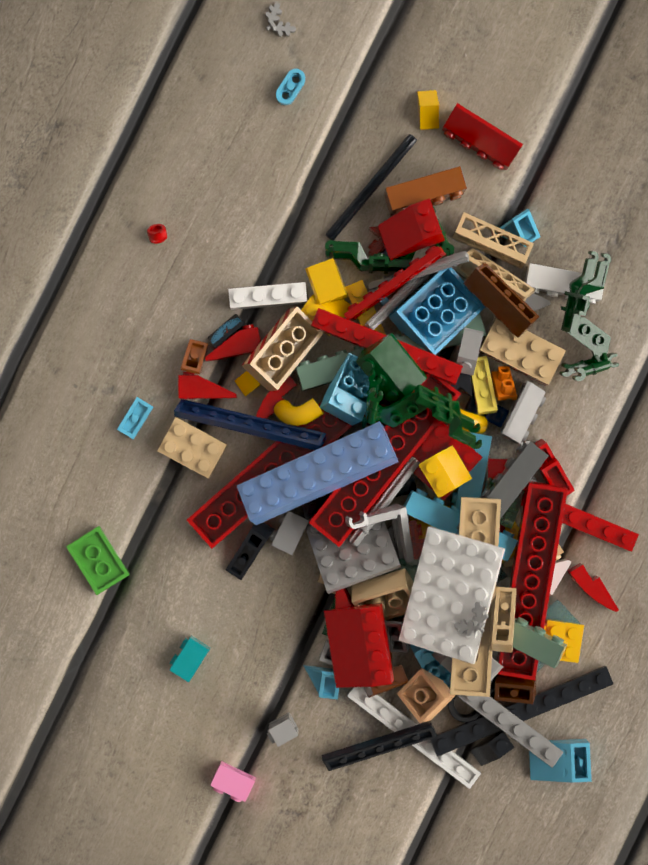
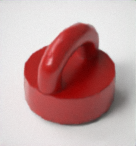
M154 224L147 229L148 238L151 243L159 244L167 239V231L164 225Z

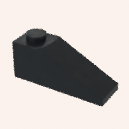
M264 522L258 525L254 524L227 566L226 571L242 580L274 529Z

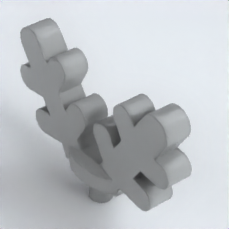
M276 2L274 7L272 5L269 6L271 14L269 12L265 14L269 24L266 29H272L274 32H277L279 37L283 36V32L289 37L290 33L296 31V28L290 26V22L283 26L282 21L275 26L274 22H278L280 19L276 15L282 13V10L279 9L280 3Z
M476 602L472 612L477 614V616H473L472 619L477 621L478 624L474 626V622L471 620L468 621L467 625L466 620L463 619L461 623H455L454 627L460 629V634L467 630V636H471L473 632L478 630L483 633L485 630L482 626L489 617L488 614L483 615L487 608L485 606L482 607L481 602Z

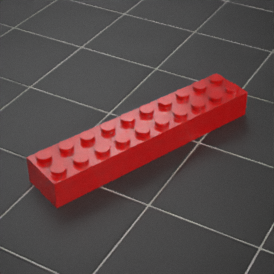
M428 374L426 375L427 379L421 384L430 390L435 386L438 387L439 393L444 396L450 393L453 401H456L461 395L459 391L446 381ZM426 408L421 413L394 428L386 425L384 428L399 462L334 490L309 523L340 547L354 530L346 525L345 517L352 518V523L358 522L360 520V512L367 513L439 423V420L432 416V410Z
M321 409L323 415L298 427L326 433V440L322 446L324 447L336 441L352 425ZM278 441L274 442L192 514L187 521L210 548L213 549L248 518L237 485L315 450Z
M529 481L525 490L509 588H516L515 618H523L528 621V625L544 629L568 489L563 486ZM513 648L512 653L498 652L497 662L503 666L498 673L499 675L529 680L536 679L538 660Z

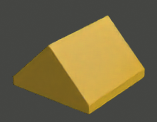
M333 258L305 268L318 305L348 298L339 268Z

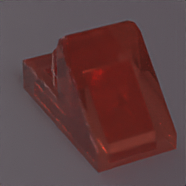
M378 226L369 227V231L379 238L378 241L374 239L368 246L370 249L368 252L369 256L379 253L385 246Z
M417 520L409 521L413 556L414 560H419L425 538L419 539V536L423 535L422 526L417 524Z

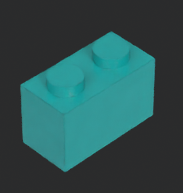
M192 635L189 639H184L179 647L182 649L179 656L175 654L169 663L172 665L170 671L187 682H190L211 648Z

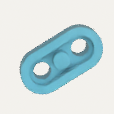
M300 69L290 70L278 87L276 99L281 105H290L305 84V74ZM298 77L300 80L298 83H294L292 79ZM288 93L289 98L284 99L282 95Z

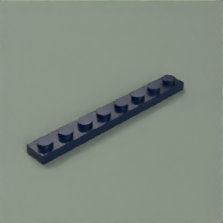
M184 399L180 400L174 410V417L311 450L321 448L326 440V433Z

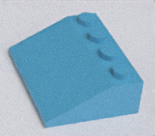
M450 267L436 272L401 304L389 318L406 336L427 352L436 355L485 306L463 284L464 281Z

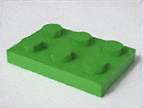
M100 526L66 546L96 595L130 575Z

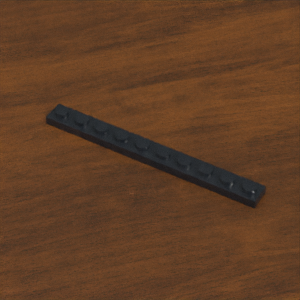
M603 666L537 693L533 704L515 702L505 706V708L520 720L526 721L611 686L614 683L607 666ZM481 716L474 721L466 722L439 733L436 738H432L430 741L438 757L499 732L501 729L484 716Z

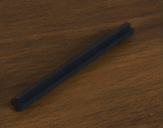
M409 134L327 231L326 237L328 239L335 240L417 141L413 135Z

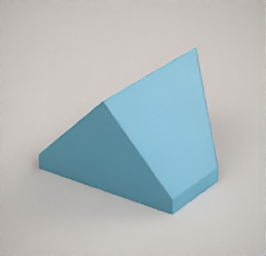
M526 209L500 227L530 242L541 237L529 209Z
M303 665L320 698L338 699L339 688H336L332 668Z

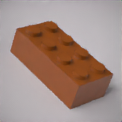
M461 166L387 187L385 188L384 196L391 216L412 204L430 198L433 206L443 204V201L449 198L450 201L462 198L461 196L467 187Z

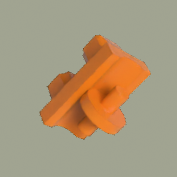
M499 366L497 371H492L491 373L495 396L498 401L506 399L516 400L517 393L510 367Z

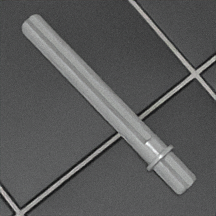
M467 251L437 260L410 281L468 262L469 256ZM383 276L382 279L370 282V292H375L379 289V284L386 280L389 282L394 276Z
M433 274L407 282L365 323V326L374 330L423 281L431 278Z
M411 457L368 514L385 508L391 503L419 466L420 462L416 458ZM374 524L357 528L349 538V541L353 545L358 546L364 537L370 534L369 531Z

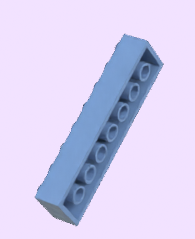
M379 421L237 485V489L249 520L258 525L399 461L386 430Z

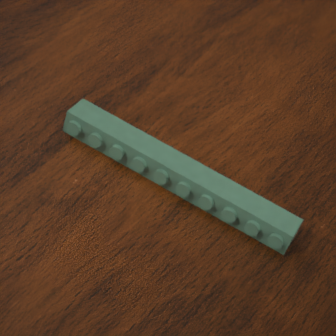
M480 313L464 327L483 331V337L487 335ZM464 328L441 350L460 345ZM401 333L394 335L397 340L425 350L406 335L402 336ZM355 346L353 347L354 351L347 352L346 350L336 352L334 357L328 358V355L318 357L317 362L310 363L308 360L299 363V367H296L295 372L301 391L331 383L348 353L359 357L364 348Z
M404 558L399 559L401 568L385 573L388 574L405 568L414 583L418 565L411 566ZM515 618L513 648L552 668H556L567 647V644L563 643L564 640L556 635L552 637L546 634V630L541 627L535 626L534 628L528 625V621L523 618Z

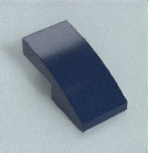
M472 393V397L469 398L464 410L478 414L474 393ZM497 405L498 411L496 413L482 414L489 423L501 428L509 410Z

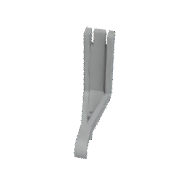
M393 504L367 515L361 511L359 514L360 520L352 523V518L345 517L346 525L353 529L392 519L398 559L404 558L406 562L414 560L406 507Z

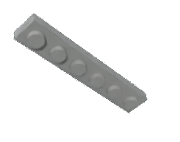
M458 696V698L551 768L554 767L563 754L562 750L493 698Z

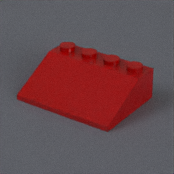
M382 603L324 610L336 688L374 687L392 684L394 676Z

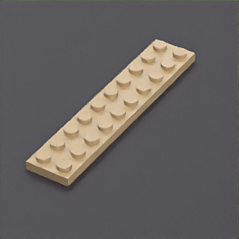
M461 497L459 535L498 546L501 499ZM496 585L488 612L489 617L486 619L485 631L482 634L475 663L471 664L452 658L450 695L490 697Z

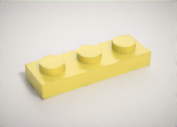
M487 356L478 357L474 375H470L478 415L496 413L498 408Z

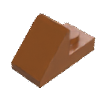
M190 339L180 370L195 374L202 373L208 343Z

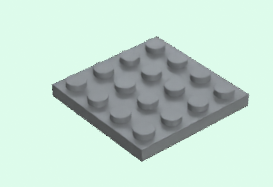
M385 521L375 523L369 531L370 534H367L358 546L353 545L349 541V538L356 530L354 529L340 547L309 522L307 523L306 531L328 594L401 568Z

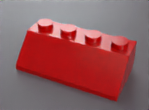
M458 103L442 128L446 137L451 140L457 139L461 142L460 145L467 150L471 148L476 151L478 157L483 160L488 159L492 161V165L499 170L508 169L523 145Z

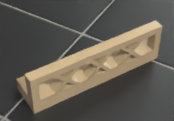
M465 212L452 237L521 269L526 264L534 243ZM464 220L473 222L475 228L472 230L462 228ZM487 228L491 231L492 236L485 238L480 230ZM505 236L510 244L503 246L497 238ZM523 244L527 246L525 255L517 252L515 245Z
M474 248L467 252L469 261L457 265L455 270L468 278L477 267L485 262L522 300L526 301L535 291L533 287Z

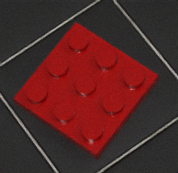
M439 421L412 455V457L422 463L453 445L468 472L483 458L470 446L450 437L448 426L442 421ZM418 466L413 473L433 490L420 466ZM451 492L442 496L441 498L445 500L451 494Z

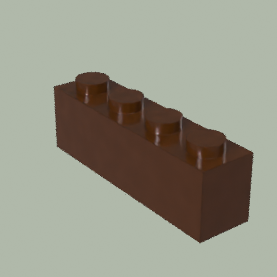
M485 262L477 267L463 283L517 338L524 334L540 317Z

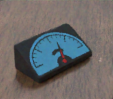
M235 314L208 336V340L217 348L245 326V323Z

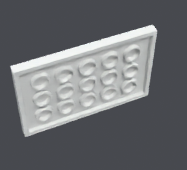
M431 526L428 527L399 641L474 664L483 633L478 630L473 632L471 636H467V630H465L464 633L460 634V629L455 628L454 624L457 622L461 623V620L465 619L467 625L468 621L472 620L474 626H476L478 622L472 619L473 616H477V614L472 612L476 602H481L482 607L485 606L487 608L483 615L488 614L505 548Z

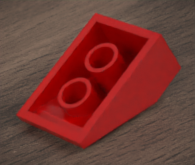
M430 198L410 205L378 225L390 261L445 241Z

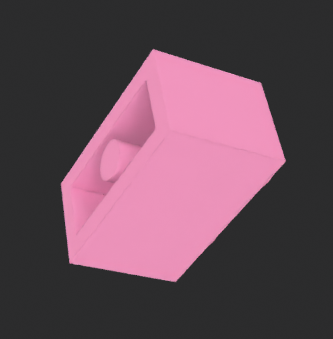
M221 761L210 786L220 794L225 792L231 795L230 798L237 802H241V800L246 802L256 777Z

